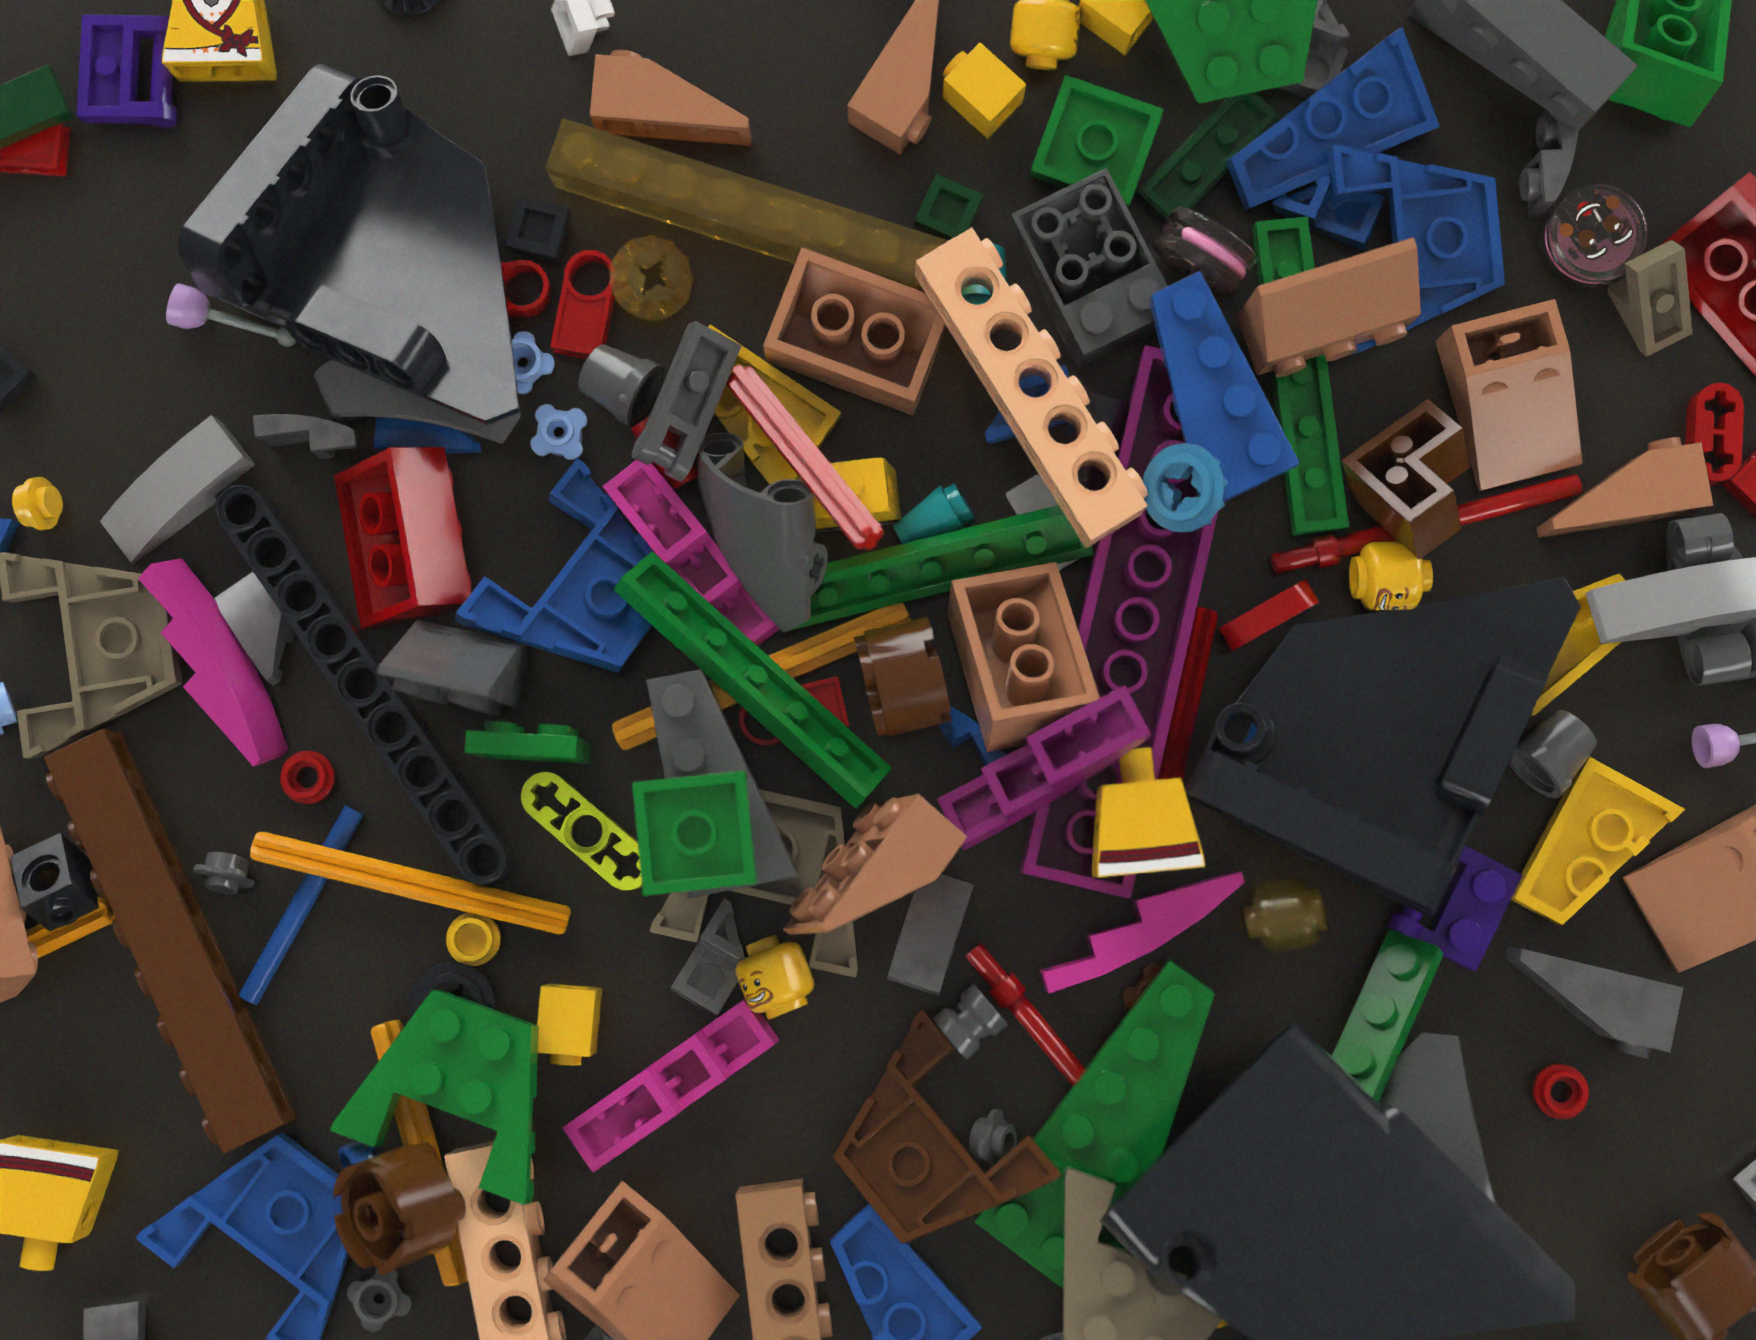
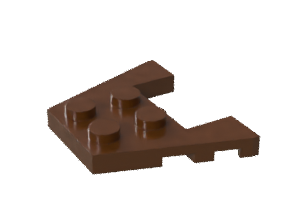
M923 1009L913 1019L910 1025L911 1029L900 1048L893 1053L886 1065L887 1070L871 1097L868 1096L833 1155V1159L901 1244H907L1051 1184L1063 1176L1061 1171L1029 1135L989 1171H984L916 1088L917 1083L956 1050V1047Z

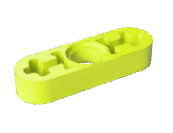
M540 772L531 776L525 782L521 791V802L525 811L613 887L620 890H634L642 887L641 873L637 878L627 875L621 880L616 875L620 866L613 858L605 855L602 864L594 858L595 855L608 847L614 833L621 838V841L613 846L614 849L623 856L629 857L634 852L639 856L638 841L560 775ZM555 783L559 788L555 793V797L565 807L570 808L573 799L581 804L579 808L571 811L566 816L561 829L554 824V821L562 817L558 811L550 806H544L541 810L536 807L539 796L534 791L537 786L541 785L549 788ZM587 815L597 818L602 825L601 839L591 847L579 845L573 837L575 822ZM638 860V861H637V864H636V866H637V868H638L639 870H640V860Z

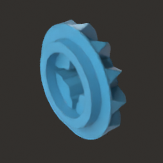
M1175 444L1160 451L1149 463L1143 477V483L1148 492V496L1143 499L1147 504L1146 509L1150 516L1160 526L1175 532H1192L1202 526L1212 524L1211 519L1219 509L1225 506L1223 501L1224 488L1229 483L1223 477L1219 466L1221 461L1206 451L1205 447L1193 444ZM1190 474H1192L1191 485L1197 488V492L1201 493V496L1185 497L1181 502L1182 492L1175 488L1176 485L1170 483L1169 479H1188Z

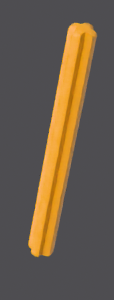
M903 603L875 609L768 656L795 679L856 653L854 637L864 635V631L911 619ZM709 680L722 710L738 703L716 682ZM651 706L618 719L612 724L614 736L622 750H630L657 738Z
M258 832L253 839L250 850V858L255 861L558 935L566 931L570 919L571 910L566 905L480 884L477 885L472 882L268 832Z

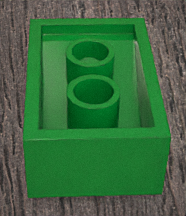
M1617 0L1605 38L1636 63L1638 67L1609 100L1648 112L1659 119L1673 121L1691 128L1723 83L1732 0Z

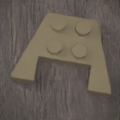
M0 553V586L3 601L14 603L59 595L72 693L71 702L17 711L23 759L41 758L183 684L179 653L161 634L162 630L173 618L139 581L140 573L83 566L51 559L20 556L13 553Z
M760 790L800 876L729 891L792 905L806 888L811 887L813 889L825 874L821 866L827 856L840 844L845 846L842 810L838 806ZM686 891L671 893L653 920L650 932L699 942L709 895L688 898ZM853 920L829 932L816 933L809 962L810 968L856 978L858 963Z
M1067 1166L1064 1173L1063 1340H1207L1222 1321L1221 1319L1184 1295L1171 1297L1161 1294L1149 1282L1146 1267L1138 1259H1135L1129 1251L1098 1240L1103 1225L1099 1220L1108 1210L1115 1184ZM1169 1266L1173 1275L1179 1279L1186 1280L1188 1273Z

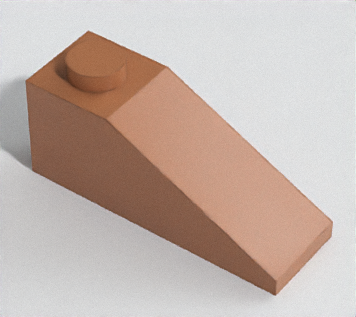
M915 0L847 105L849 124L899 155L902 154L909 141L917 144L921 140L932 120V116L928 115L939 0Z
M615 50L610 55H595L590 118L596 133L751 146L752 134L748 117L648 58H642L638 53L628 50Z
M1680 437L1666 438L1648 443V451L1627 462L1536 527L1538 538L1691 515L1713 506L1702 443L1681 445Z

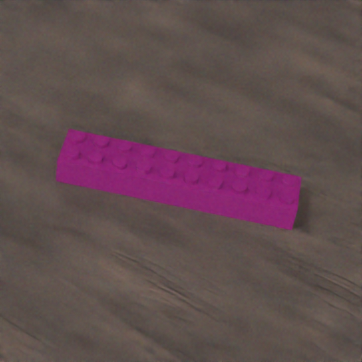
M1146 345L1137 361L1128 399L1130 406L1118 444L1119 450L1116 451V456L1125 471L1133 468L1142 481L1149 463L1160 451L1169 446L1184 443L1178 416L1176 417L1171 397L1173 392L1167 367L1164 366L1161 349ZM1190 474L1188 479H1169V482L1175 484V488L1182 492L1181 502L1185 497H1195L1196 495L1195 487L1191 485L1192 474ZM1145 509L1141 516L1095 543L1076 626L1099 697L1101 698L1125 685L1152 736L1134 749L1152 748L1155 780L1158 779L1218 511L1211 519L1212 524L1202 526L1192 532H1175L1160 526ZM1119 759L1066 794L1032 813L1019 873L1113 896L1131 898L1136 874L1106 877L1092 876L1097 788L1104 785L1122 784Z

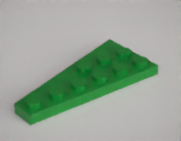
M1170 958L1167 959L1033 1138L1061 1171L1063 1176L1058 1181L975 1216L974 1222L1062 1289L1064 1271V1173L1066 1167L1068 1166L1114 1183L1115 1189L1108 1207L1109 1210L1163 1153L1215 993L1210 987ZM1102 1225L1098 1240L1128 1251Z

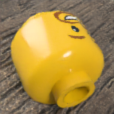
M1019 0L1013 8L1010 48L1017 55L1027 57L1026 67L1057 70L1058 60L1072 58L1077 52L1081 20L1080 9L1074 3L1069 2V0Z
M1399 542L1369 543L1362 548L1359 556L1352 557L1350 561L1349 586L1351 595L1354 599H1360L1362 605L1371 612L1414 609L1418 606L1423 592H1429L1432 588L1433 569L1430 560L1417 559L1408 548Z
M775 934L745 946L749 957L738 962L735 974L746 1003L752 1012H765L769 1020L808 1004L806 995L811 993L815 983L802 948L798 943L788 941L779 944Z

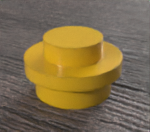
M29 478L23 485L16 487L13 492V510L22 525L33 527L37 530L52 529L56 526L63 510V501L60 492L46 478Z
M472 913L462 914L448 928L446 934L447 949L450 955L459 963L469 966L483 965L493 959L500 948V929L492 918Z

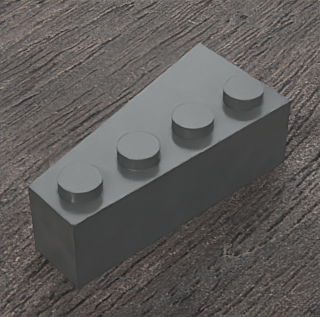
M1415 0L1407 14L1544 107L1558 121L1569 124L1577 131L1583 128L1638 67L1636 63L1562 0Z
M700 669L646 680L665 779L744 770L747 773L758 884L686 891L687 897L694 898L799 877V872L784 844L778 827L770 814L707 675Z

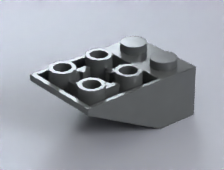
M1107 168L1011 214L1012 221L1053 322L1078 370L1156 332L1149 299L1153 293L1168 287Z
M416 620L379 664L377 673L394 680L393 690L416 696L418 699L448 705V702H453L473 711L500 716L502 706L517 709L531 647L505 638Z

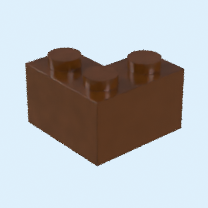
M1429 399L1422 402L1342 459L1352 499L1400 544L1408 548L1417 559H1421L1462 529L1454 490L1447 484L1470 468L1463 429Z

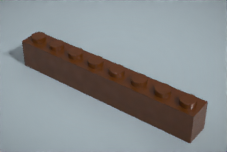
M101 729L43 757L50 771L46 774L48 787L58 801L64 802L71 817V821L68 822L69 833L77 847L85 850L94 868L90 871L91 882L97 893L103 899H108L116 917L112 920L114 933L119 942L125 948H130L138 965L134 969L137 984L147 997L152 996L160 1014L157 1017L158 1030L163 1040L169 1046H174L182 1063V1066L179 1067L181 1081L188 1093L192 1096L196 1095L205 1114L202 1116V1126L209 1141L215 1146L219 1145L222 1153L225 1154L298 1119L245 1001L238 995L240 990L122 732Z

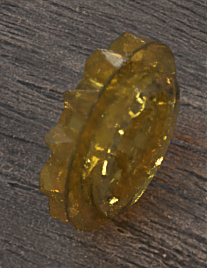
M653 234L631 239L618 250L610 266L609 278L612 292L618 303L635 317L645 320L665 319L677 313L690 299L689 295L694 276L691 274L689 256L682 254L675 246L674 241L664 240L655 237ZM661 260L663 263L661 265L660 278L666 282L665 285L667 286L663 287L657 284L651 290H648L645 295H642L646 277L640 272L639 268L649 269Z

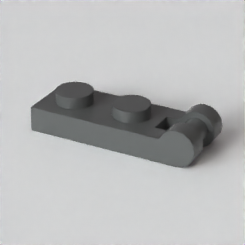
M697 321L687 325L644 431L635 442L632 458L646 465L653 462L665 468V475L681 482L685 479L694 463L741 349L740 344ZM667 430L680 436L675 449L662 443Z

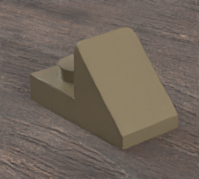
M1670 240L1626 262V277L1609 285L1608 293L1640 352L1648 357L1693 334L1685 249L1675 241Z

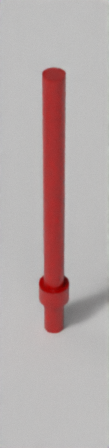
M1573 474L1457 505L1461 526L1582 494V483L1579 476ZM1381 525L1335 537L1333 533L1310 538L1308 545L1271 554V563L1275 574L1311 565L1321 569L1339 564L1341 557L1360 553L1362 548L1369 543L1398 541Z
M979 942L964 956L991 987L988 991L989 995L1001 1009L1007 1007L1073 1086L1086 1068L1024 995L1026 987L1013 972L1007 974L986 947Z

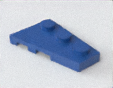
M869 1202L830 1238L832 1248L854 1298L859 1304L873 1340H970L982 1328L981 1322L909 1243L901 1244Z

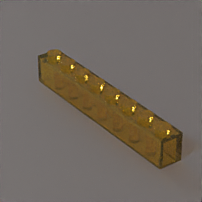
M562 118L546 164L548 174L556 188L794 264L801 247L922 292L925 291L915 277L916 260L948 242V240L564 118Z

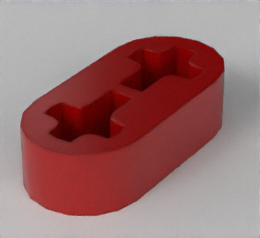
M1713 383L1698 391L1691 397L1687 406L1685 445L1701 442L1705 455L1712 451L1714 440V456L1723 459L1724 465L1715 469L1714 472H1712V465L1705 462L1710 486L1718 485L1735 476L1742 462L1743 398L1738 390L1725 383ZM1714 397H1716L1717 406L1725 407L1726 410L1724 415L1716 418L1715 429L1714 413L1710 410H1705L1704 404L1713 400Z
M1307 579L1218 629L1231 651H1234L1319 603V600Z

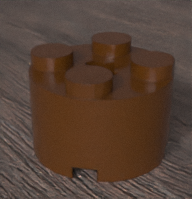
M927 616L864 631V635L854 637L877 736L886 734L894 736L952 722L939 655L936 654L935 648L932 647L931 640L934 639Z
M427 1142L416 1145H404L346 1167L337 1177L333 1190V1198L341 1196L342 1213L335 1215L334 1220L344 1248L354 1262L362 1268L367 1269L374 1266L380 1269L377 1274L390 1273L446 1248L455 1234L457 1221L463 1219L466 1213L463 1195L459 1190L453 1188L445 1169L438 1161L435 1149Z
M1705 1212L1696 1214L1701 1223L1686 1227L1681 1220H1677L1651 1236L1633 1257L1639 1265L1636 1274L1628 1270L1627 1277L1631 1285L1670 1335L1679 1340H1723L1728 1334L1729 1326L1741 1319L1747 1312L1756 1311L1755 1260L1719 1215Z

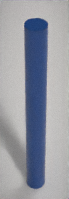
M345 805L322 846L344 851L364 814ZM306 873L239 992V997L258 1005L329 878Z

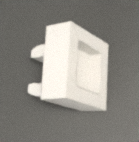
M555 0L551 9L568 56L588 53L595 34L609 29L607 18L615 15L610 0Z

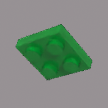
M1065 75L1029 177L1064 189L1107 168L1123 201L1129 209L1164 109Z
M483 721L482 731L466 730L465 753L486 759L591 764L592 743L578 737L579 730L571 729V726L538 724L537 734H525V727L516 726V723Z
M745 770L632 782L643 896L758 884L747 773Z

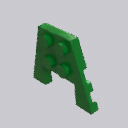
M1144 0L1193 98L1198 104L1303 82L1318 0Z
M432 990L335 1119L330 1131L371 1147L383 1146L400 1095L409 1097L496 1130L497 1135L478 1188L522 1205L531 1203L534 1195V1181L530 1182L531 1154L535 1153L532 1110L533 1098H536L538 1025L442 990Z

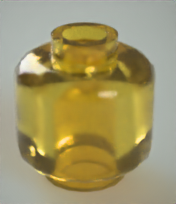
M1301 877L1257 886L1253 894V906L1244 907L1250 938L1261 937L1265 948L1272 953L1312 947L1319 942L1320 931L1328 929L1326 911L1319 887L1310 888L1305 879Z

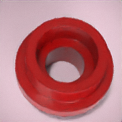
M300 751L293 754L286 760L280 773V782L284 793L291 800L301 804H315L324 800L331 793L336 779L335 770L330 760L323 754L315 751ZM307 768H313L317 773V782L310 788L305 787L301 781L302 773Z
M1553 1064L1545 1067L1537 1074L1533 1082L1532 1094L1535 1104L1544 1114L1555 1119L1565 1120L1573 1118L1583 1111L1588 1102L1589 1088L1586 1079L1577 1069L1564 1064ZM1562 1081L1567 1088L1566 1096L1560 1101H1555L1551 1095V1088L1556 1082Z

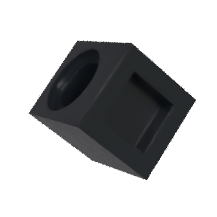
M58 833L11 856L20 908L47 930L52 931L61 926L69 925L79 917L99 908L96 890L90 878L91 867L89 858L62 833Z

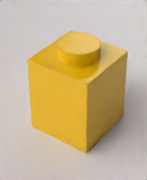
M1080 0L1078 6L1081 11L1080 24L1125 56L1154 19L1144 0Z
M981 42L969 54L964 51L958 53L943 72L945 77L943 99L987 139L1023 103L1026 83Z
M551 983L541 986L537 1022L538 1053L549 1054V1063L577 1066L581 1065L582 1057H590L597 1053L603 988Z

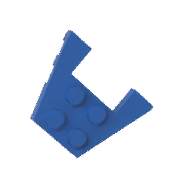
M1333 145L1328 148L1332 196L1385 190L1388 193L1392 244L1414 237L1418 253L1421 314L1406 328V331L1505 285L1495 178L1433 164L1423 165L1399 160L1396 156L1382 153L1362 152L1353 150V147L1345 145ZM1371 339L1356 344L1357 351L1352 354L1362 352L1376 345L1375 340Z
M577 458L552 489L548 501L590 529L589 535L534 607H529L484 576L456 612L455 621L469 628L619 673L653 625L613 589L621 577L653 550L639 533H634L619 514V507L608 493L604 494L590 477L591 471Z
M284 1133L276 1135L222 1173L210 1184L140 1231L135 1238L170 1266L176 1268L183 1263L213 1223L299 1289L298 1295L267 1335V1340H321L349 1258V1254L339 1238L334 1220L335 1215L342 1213L341 1196L333 1198L334 1185L339 1175Z

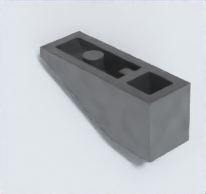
M1506 947L1504 958L1597 1035L1617 1040L1615 1051L1648 1059L1651 1048L1671 1052L1683 987L1525 949Z

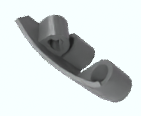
M335 360L328 361L314 373L315 381L329 416L334 422H350L363 416L398 418L446 426L503 444L521 418L519 412L486 425Z
M722 432L705 435L697 453L699 494L708 524L716 543L740 583L762 611L785 633L811 618L810 596L822 583L827 568L828 554L826 547L813 542L816 535L814 495L802 480L797 479L773 482L761 493L745 488L743 440L731 433Z
M1723 513L1675 519L1668 523L1666 529L1667 571L1727 560L1744 559L1734 545L1731 525ZM1756 617L1745 623L1702 627L1689 635L1677 636L1687 674L1694 685L1703 686L1756 678Z
M1421 1033L1398 1057L1378 1103L1390 1104L1403 1112L1497 1205L1477 1130L1459 1036Z

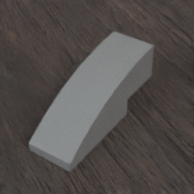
M211 415L181 438L141 474L112 505L100 522L128 560L135 564L214 505L217 501L215 495L255 466V464L226 425Z
M1756 557L1727 560L1660 572L1590 590L1585 594L1600 643L1606 644L1689 635L1702 627L1748 622L1756 617Z

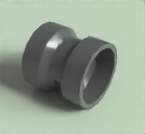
M974 983L961 993L960 1002L956 1004L957 1007L954 1010L952 1008H943L932 1018L966 1060L979 1050V1039L985 1038L987 1035H997L1008 1025Z

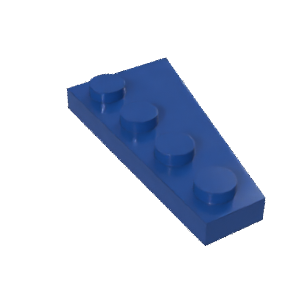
M1403 27L1382 40L1226 160L1244 210L1330 174L1328 148L1333 145H1345L1353 147V150L1377 154L1440 127Z
M1201 271L1153 293L1149 302L1164 366L1167 367L1173 392L1171 397L1176 417L1178 416L1184 443L1205 447L1206 451L1221 461L1219 466L1223 477L1229 482L1224 488L1223 501L1226 502L1296 468L1300 462ZM1195 488V497H1200L1201 493L1197 492V488Z

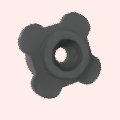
M209 852L206 854L204 865L197 864L193 868L194 873L202 876L201 880L205 882L204 887L214 892L237 894L239 887L253 888L255 884L254 880L247 878L250 861L235 854Z
M993 1109L989 1113L988 1118L980 1117L972 1127L969 1138L970 1153L976 1161L989 1163L990 1169L1017 1146L1015 1126L1004 1120L1002 1110Z
M377 1269L374 1276L365 1281H354L347 1290L348 1300L353 1303L354 1310L361 1319L362 1326L368 1331L375 1332L380 1330L384 1322L395 1315L405 1316L412 1307L410 1295L403 1293L397 1282V1270L387 1274H377L380 1270ZM377 1293L383 1294V1303H377L375 1301V1295Z

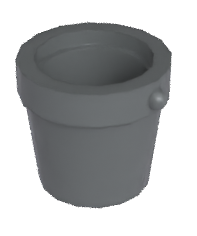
M600 345L592 351L585 361L580 372L578 388L586 396L614 414L616 420L629 427H634L643 421L654 407L665 380V370L663 366L650 359H641L613 347Z
M1555 710L1524 737H1520L1508 763L1515 773L1531 788L1549 798H1559L1572 785L1573 777L1597 747V740L1593 732L1579 718L1567 711Z

